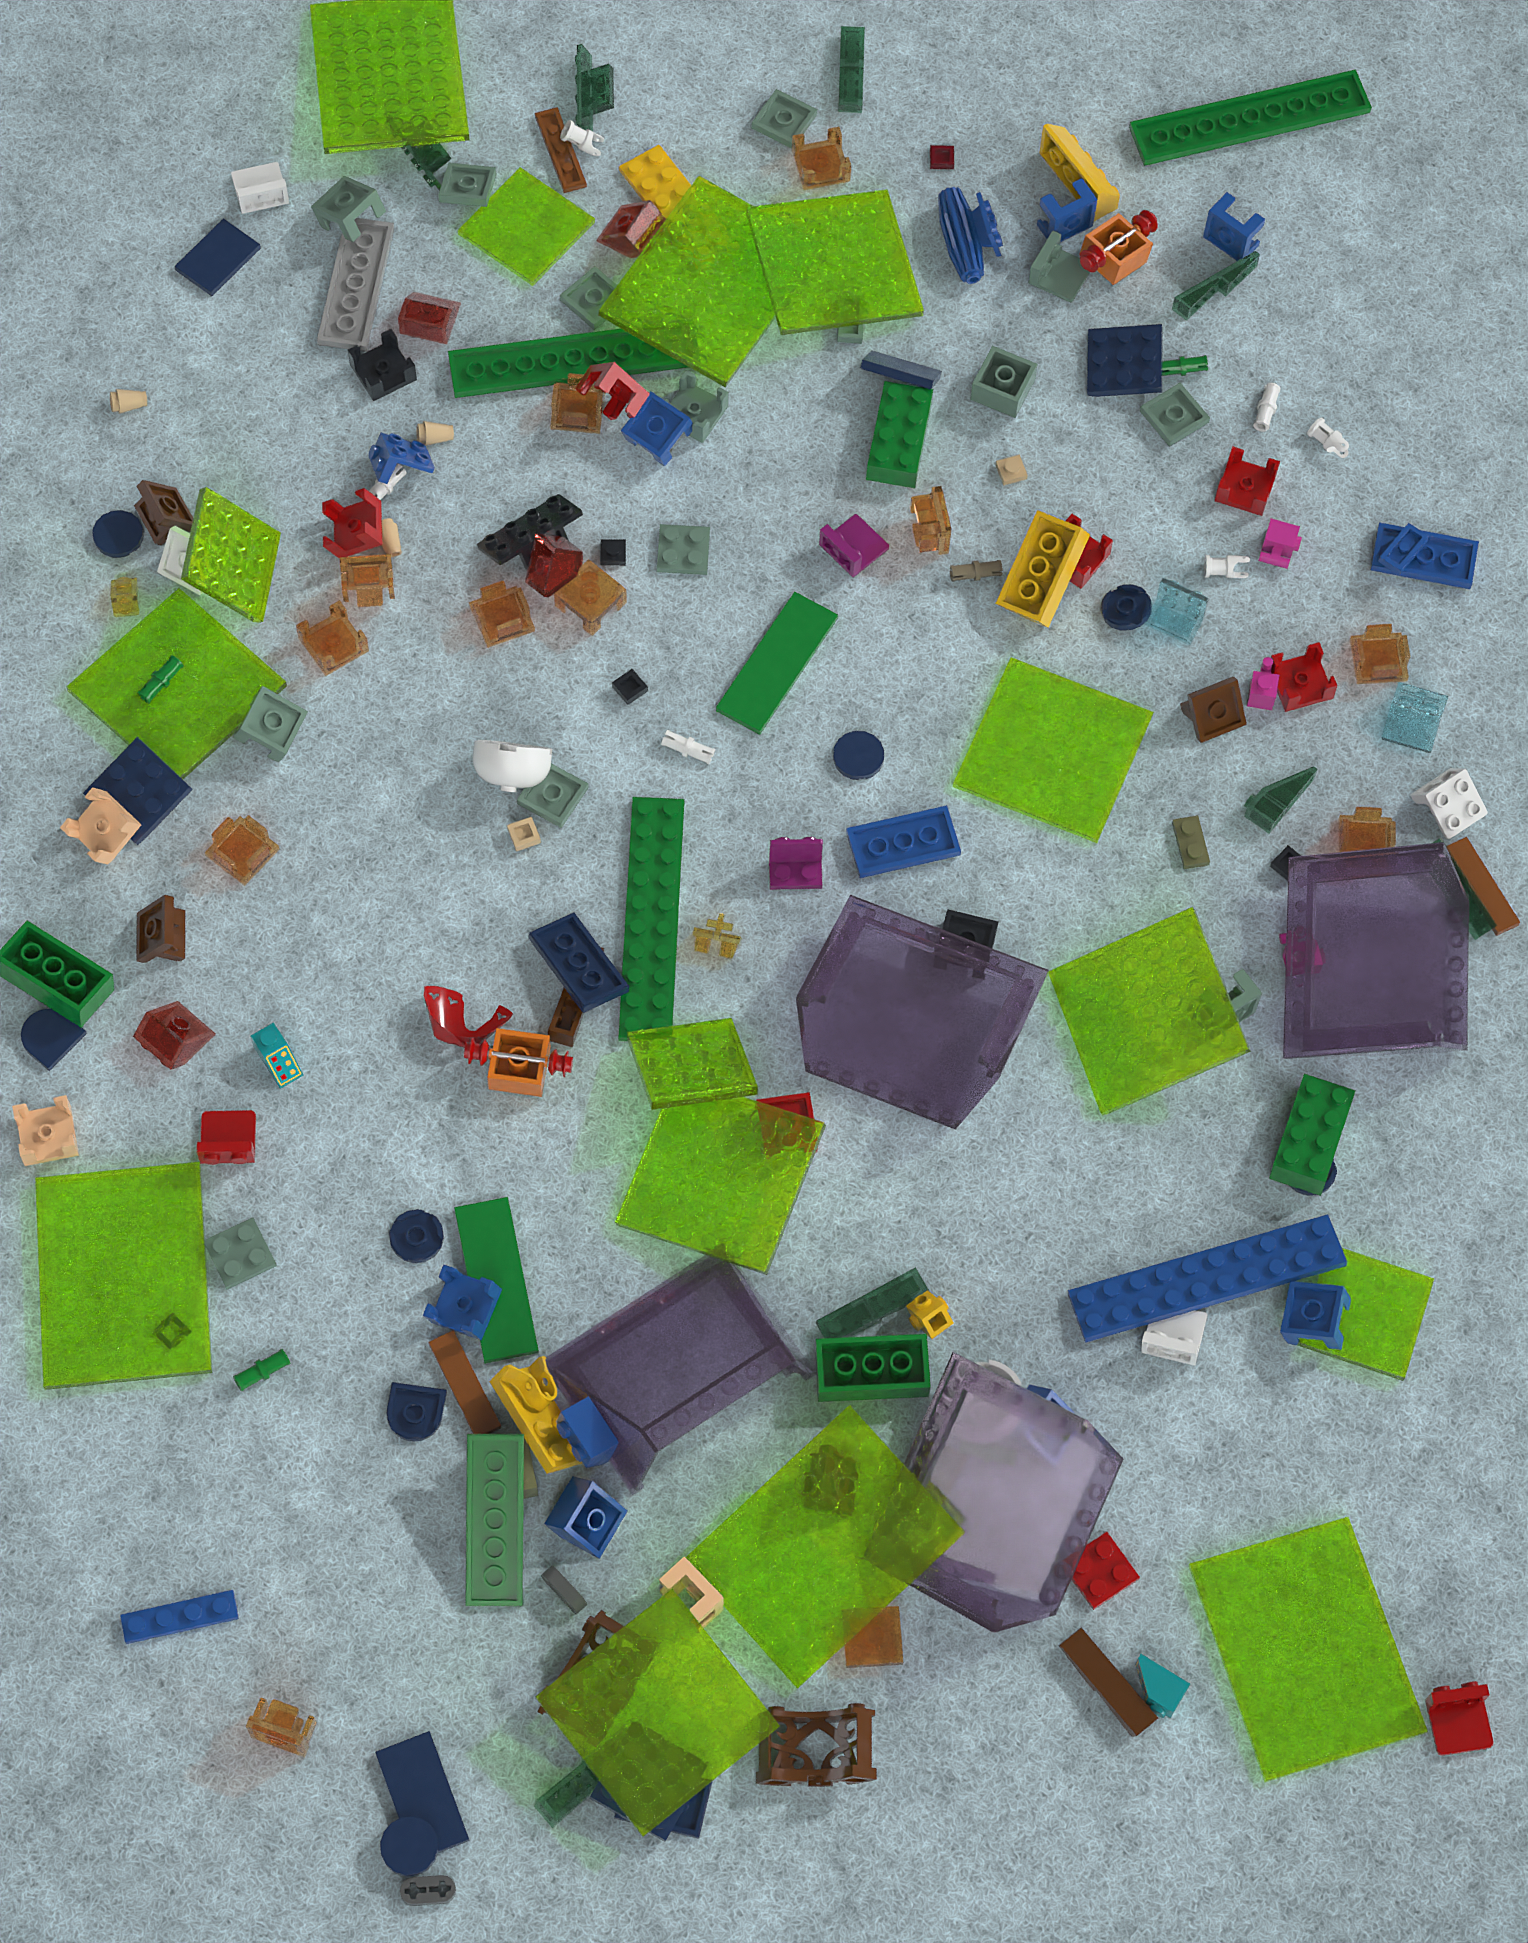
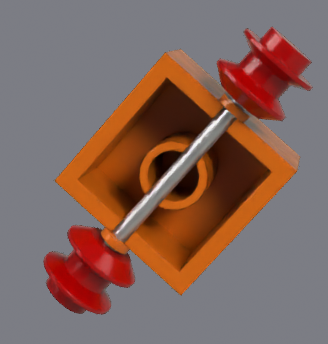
M1142 210L1139 215L1133 216L1130 223L1120 213L1116 214L1085 235L1079 253L1081 266L1092 273L1098 271L1112 285H1115L1147 263L1153 243L1146 237L1150 235V232L1153 233L1158 228L1156 216L1148 210Z
M496 1028L493 1048L489 1049L486 1039L481 1044H476L475 1039L472 1037L471 1043L466 1042L464 1049V1058L468 1059V1064H471L473 1060H479L480 1066H483L488 1059L490 1060L487 1076L489 1090L542 1097L547 1067L551 1076L556 1071H560L564 1078L566 1073L572 1072L573 1057L569 1056V1051L564 1056L558 1055L557 1049L550 1054V1035Z

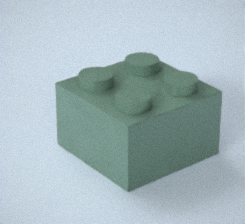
M992 345L972 383L970 400L1016 418L1035 382L1038 364Z

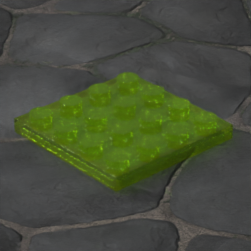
M519 167L489 198L487 207L481 206L458 229V235L534 286L595 223V218Z
M208 487L199 489L181 580L250 621L261 623L264 621L281 532Z
M732 1018L627 1032V1041L651 1110L758 1095V1085Z
M1342 1248L1347 1260V1266L1321 1273L1317 1279V1284L1344 1286L1351 1298L1349 1310H1345L1344 1307L1342 1309L1339 1330L1344 1337L1342 1349H1329L1323 1340L1299 1338L1297 1346L1404 1381L1434 1278Z

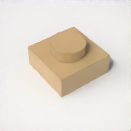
M1020 454L996 461L995 465L1003 486L1027 479L1028 475Z
M532 817L507 825V830L516 852L541 843Z

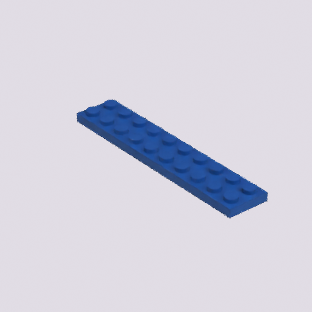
M1327 1214L1068 1290V1296L1086 1343L1290 1283V1281L1301 1280L1347 1266V1260Z

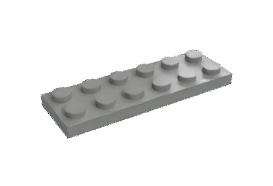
M356 218L355 222L361 235L354 242L345 239L343 233L341 234L317 343L322 346L350 349L359 345L360 351L367 352L394 233V223Z

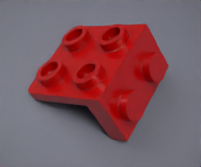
M205 1111L202 1113L201 1142H197V1155L200 1164L255 1163L256 1114L254 1111Z
M1477 1681L1461 1684V1688L1450 1689V1686H1440L1434 1688L1433 1692L1425 1699L1435 1747L1439 1755L1445 1756L1484 1750L1493 1746L1494 1741L1484 1702L1490 1696L1487 1684L1478 1685Z

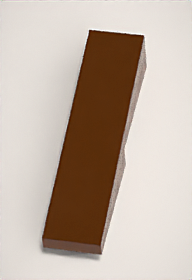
M564 986L548 1028V1035H550V1042L573 1047L584 1013Z
M1082 1627L1058 1645L1087 1684L1100 1695L1132 1737L1139 1735L1158 1719L1155 1713Z

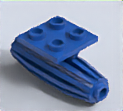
M948 187L938 194L940 225L950 259L960 279L968 284H974L979 282L982 276H984L982 247H992L996 256L999 257L1002 256L999 247L1003 246V242L997 230V221L989 200L984 201L981 192L976 193L979 206L971 211L961 189L958 187Z

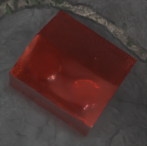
M651 200L621 205L596 241L629 258L644 257L650 252V246L655 239L662 235L663 228L668 220Z
M417 292L411 293L404 299L398 317L400 334L448 344L461 302Z
M536 533L525 583L543 597L549 598L578 576L579 568L583 564V551L564 537Z
M179 1001L146 1012L133 1037L141 1043L144 1049L157 1057L162 1065L172 1070L185 1065L216 1033Z

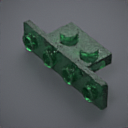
M578 44L577 55H575L577 74L575 75L577 94L575 95L577 114L575 119L578 127L583 130L589 129L593 131V115L614 108V68L608 63L592 69V55L582 44Z
M389 115L386 116L385 119L389 123L386 129L394 139L398 137L401 139L398 145L407 156L410 153L413 155L410 161L419 172L422 169L425 171L426 174L422 177L431 188L436 186L440 191L441 184L433 173L452 158L425 123H422L405 137Z

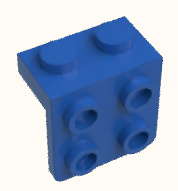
M381 432L376 444H373L369 450L368 457L378 482L388 484L397 463L428 473H433L435 469L429 452L423 443L415 440L412 442L404 440L397 434L390 433L388 435Z

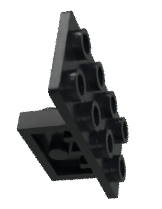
M557 494L549 497L546 502L538 507L528 510L525 515L515 521L508 522L497 532L485 536L482 541L477 543V547L499 565H503L519 555L524 568L531 573L572 548L563 527L581 517L583 512L562 495Z

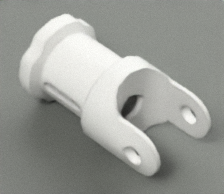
M571 120L567 121L560 135L561 140H568L578 146V149L590 155H601L600 150L593 147L592 141L603 143L604 138L589 129H581L574 125V122Z
M1322 417L1317 419L1311 425L1307 435L1316 438L1322 443L1323 448L1327 452L1331 453L1334 451L1341 458L1347 457L1349 444L1342 438V434L1325 424V420Z
M1205 555L1204 577L1225 575L1226 578H1246L1249 575L1247 572H1234L1233 569L1238 562H1249L1250 558L1227 555L1226 558H1211L1210 555Z

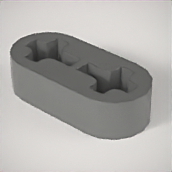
M550 1566L541 1575L545 1583L574 1614L577 1615L587 1606V1602L554 1566Z
M444 1875L411 1877L406 1879L400 1886V1895L402 1900L410 1906L445 1904L455 1897L456 1887L454 1881ZM440 1882H445L447 1887H451V1891L446 1892V1897H440L439 1892H430V1889L438 1888ZM411 1884H416L417 1889H426V1893H418L416 1899H411L409 1894H405V1890H409Z

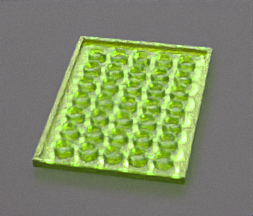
M350 0L310 4L324 154L470 140L453 0Z
M698 176L601 306L598 316L726 388L823 252L824 245L705 178Z
M200 1162L36 1177L44 1389L50 1390L213 1373Z
M849 1405L685 1558L723 1596V1606L798 1689L957 1542L966 1531L857 1411Z
M1349 1517L1189 1563L1188 1566L1265 1783L1428 1732Z

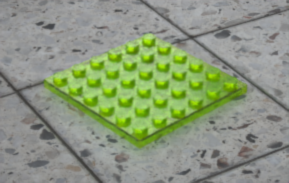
M888 189L747 207L746 215L780 335L923 316L924 308Z
M178 588L68 684L66 688L72 696L128 746L138 737L179 777L184 779L236 732L251 707L250 703L254 695L262 686L279 694L287 687V683L185 592ZM171 655L175 656L183 663L184 667L169 681L170 685L167 688H163L152 699L150 704L146 703L138 696L137 692L152 678L151 674L155 670L158 671Z
M1010 657L953 782V787L1098 843L1154 712Z
M1193 907L1048 971L1102 1115L1110 1114L1251 1052L1198 915Z
M675 1075L617 1215L615 1224L767 1275L826 1125L824 1122Z
M673 1588L535 1696V1699L642 1838L780 1727Z

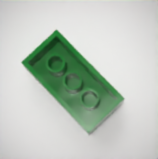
M884 381L867 464L866 480L909 488L916 487L934 389Z
M28 920L0 949V977L81 1028L114 991L112 973Z
M1304 1073L1269 1179L1321 1196L1356 1090Z
M927 1334L816 1339L815 1361L818 1402L929 1397L931 1382Z

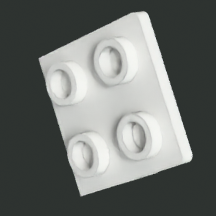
M278 162L231 172L242 214L289 204L286 182L282 177Z
M1450 768L1410 794L1416 804H1426L1429 806L1446 839H1451L1488 813L1467 770L1462 768Z
M1194 1310L1148 1324L1142 1339L1141 1353L1195 1366L1207 1320V1313Z

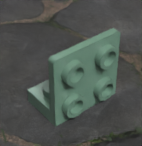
M1052 231L1030 267L1028 283L1072 303L1090 272L1081 266L1079 257L1062 250L1063 246L1060 245L1061 234Z

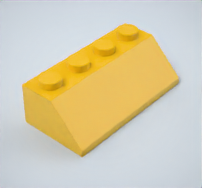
M1052 124L1043 125L1040 155L1076 200L1081 197L1073 187V182L1081 178L1085 181L1098 199L1094 221L1118 209L1119 191L1107 181L1104 172L1095 166L1090 154L1086 151L1084 152L1079 146L1077 138L1070 134L1065 127Z
M1037 510L995 604L1049 628L1090 534L1079 526Z

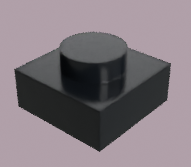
M601 539L600 565L626 566V539Z
M633 669L612 682V688L627 705L648 692V686Z
M1287 845L1271 862L1270 867L1288 882H1291L1307 866L1308 861Z

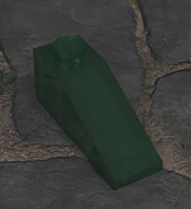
M1314 766L1263 787L1257 795L1251 794L1244 804L1246 807L1244 817L1270 834L1313 782L1318 769Z

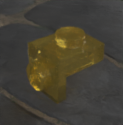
M120 577L116 580H111L110 596L114 617L139 615L137 578Z

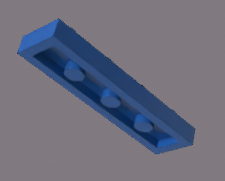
M234 1590L120 1615L126 1644L239 1619Z

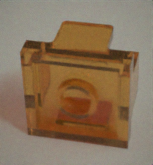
M569 373L567 384H554L551 402V429L600 434L606 393L592 385L588 393L582 396L575 388L584 375Z
M936 486L931 488L930 494L912 496L910 512L917 515L918 523L912 525V530L920 553L938 550V554L942 555L949 554L952 529L942 486Z
M391 554L340 557L344 602H349V590H356L358 607L382 606V589L387 587L390 599H395V579Z
M502 580L480 588L481 598L469 602V607L487 648L535 631L530 617V608L521 587L517 588V586L506 589V585Z
M1392 624L1367 625L1363 635L1351 636L1350 645L1357 684L1408 681L1407 665L1410 659L1407 635H1402L1401 632L1391 633Z
M1356 807L1353 815H1340L1339 865L1391 868L1392 853L1396 845V822L1392 821V818L1381 817L1382 808Z
M247 815L245 819L239 816L234 822L233 819L227 817L211 834L213 844L205 851V856L245 886L280 848L279 845L269 838L267 829L251 816Z
M260 1697L253 1716L250 1715L247 1721L246 1728L251 1738L305 1758L317 1721L315 1717L309 1715L302 1733L299 1734L304 1720L297 1717L299 1714L297 1707L275 1699L271 1701L269 1706L267 1700Z

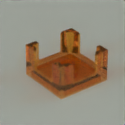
M839 126L828 129L827 140L804 144L805 135L803 133L792 136V153L803 191L850 182L851 163L849 157L845 158L843 154L842 133Z
M588 559L554 592L555 607L563 613L566 612V606L583 620V629L593 636L601 628V618L615 605L619 611L627 603L626 588Z
M340 600L329 606L330 617L309 628L307 620L296 625L298 639L325 677L369 652L367 637L361 629L358 632L348 620L347 610Z

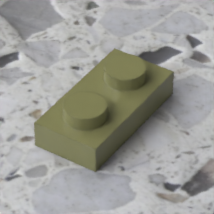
M1199 816L1173 819L1172 825L1183 868L1189 869L1209 865L1210 859Z

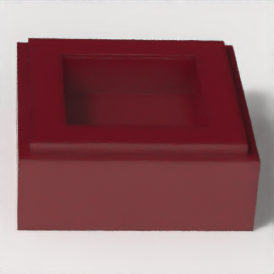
M930 145V169H954V146Z

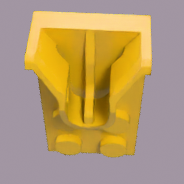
M541 1356L529 1367L518 1369L510 1364L505 1365L489 1382L520 1432L524 1434L525 1440L546 1474L582 1464V1461L576 1460L572 1453L571 1444L557 1430L556 1420L561 1412L554 1401L557 1396V1387L552 1375L548 1372L545 1361L547 1358ZM544 1378L548 1381L547 1386L543 1383Z

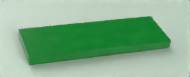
M794 591L716 706V712L760 735L837 621L838 614Z
M508 1197L454 1207L467 1276L478 1280L481 1277L492 1280L502 1289L482 1341L480 1340L484 1364L539 1353Z
M467 1434L465 1606H523L524 1434Z

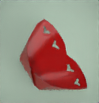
M424 986L423 996L434 1037L448 1044H455L465 1048L466 1042L471 1043L472 1037L475 1039L476 1044H481L484 1039L487 1040L496 1032V1028L500 1029L513 1015L510 1010L499 1005L489 1021L475 1031L469 1030L465 1027L464 1001L461 993L439 986ZM429 993H432L433 995L439 994V996L433 999V997ZM448 997L458 1001V1003L450 1004ZM497 1013H500L501 1016H506V1017H505V1018L498 1019L499 1017H498Z

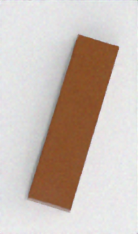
M558 107L535 113V119L563 193L586 188L587 183L571 142L560 139L565 125Z
M1465 837L1445 846L1443 849L1445 855L1495 935L1498 936L1519 926L1520 921L1469 839Z
M454 1330L429 1341V1346L472 1433L490 1434L501 1429V1424Z

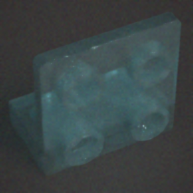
M1162 578L1156 602L1152 607V614L1144 625L1191 645L1203 623L1209 599L1199 591H1192L1181 586L1177 581Z
M1398 682L1382 733V740L1431 753L1449 696Z

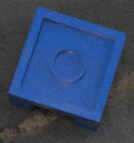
M1082 178L1073 182V187L1081 197L1074 202L1060 207L1052 194L1040 198V207L1050 221L1048 223L1046 220L1042 221L1039 219L1037 220V226L1046 239H1048L1052 231L1061 234L1060 242L1093 227L1098 199Z
M1226 192L1209 210L1203 237L1242 264L1259 246L1260 241L1258 239L1254 241L1252 238L1264 226L1265 218L1255 213L1245 224H1242L1225 212L1235 202V197Z
M650 391L648 398L636 416L627 421L621 432L628 442L634 446L638 444L650 452L657 462L666 466L672 459L669 450L683 432L687 437L691 434L693 423L690 417Z
M443 1264L439 1278L445 1282L436 1306L434 1307L428 1303L423 1316L435 1325L482 1341L502 1289L492 1280L483 1277L478 1280L463 1275L457 1269Z
M1290 1281L1280 1330L1287 1344L1300 1346L1301 1342L1298 1338L1323 1340L1329 1349H1342L1344 1337L1339 1330L1343 1307L1345 1310H1349L1351 1298L1344 1286Z

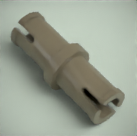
M977 560L972 561L971 564L950 565L949 570L952 582L965 579L978 581L982 577L1002 576L1003 574L1001 560L981 563Z

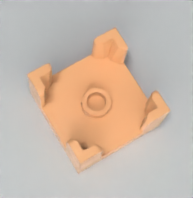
M92 787L85 796L92 803L78 820L67 818L60 828L68 836L78 838L90 850L87 854L95 862L108 865L135 834L141 824L107 791Z
M67 1095L53 1098L56 1106L29 1111L26 1104L12 1106L14 1119L19 1131L20 1144L18 1146L20 1157L25 1166L79 1156L72 1110Z
M685 1557L659 1579V1583L663 1586L660 1589V1593L667 1601H671L686 1588L687 1593L697 1602L690 1608V1614L694 1617L690 1625L698 1633L723 1611V1596Z

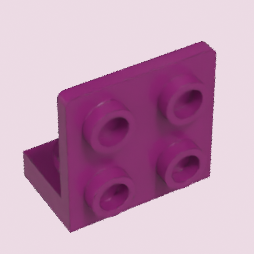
M854 514L834 530L828 524L820 529L819 545L853 578L889 550V544L858 514Z
M779 837L775 840H770V890L822 889L823 839H816L815 837H804L802 839Z

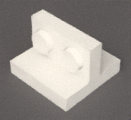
M174 526L169 530L157 572L201 595L206 590L209 576L223 567L225 559L217 555L218 548Z

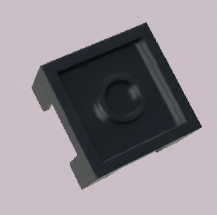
M392 329L381 333L382 345L366 353H360L359 345L348 349L350 366L373 401L417 380L415 364L410 357L406 360L399 350L398 339Z
M947 909L933 968L946 971L947 963L973 969V978L985 980L999 921Z

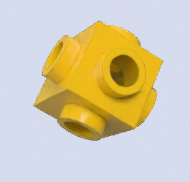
M928 1290L906 1305L911 1315L908 1320L916 1331L922 1330L931 1339L954 1324L947 1311L949 1307L941 1296L935 1297Z

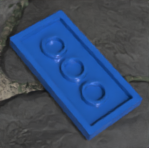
M1379 522L1371 571L1397 575L1378 561L1382 553L1404 527ZM1422 531L1429 536L1428 542L1399 576L1471 589L1479 541Z
M947 805L846 828L847 838L859 878L961 856L960 845Z

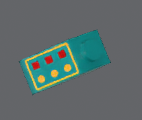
M274 1022L250 1035L254 1049L280 1089L304 1076L287 1042Z
M1140 1654L1135 1665L1145 1703L1150 1706V1709L1156 1716L1164 1718L1166 1715L1171 1718L1188 1690L1190 1683L1145 1655Z

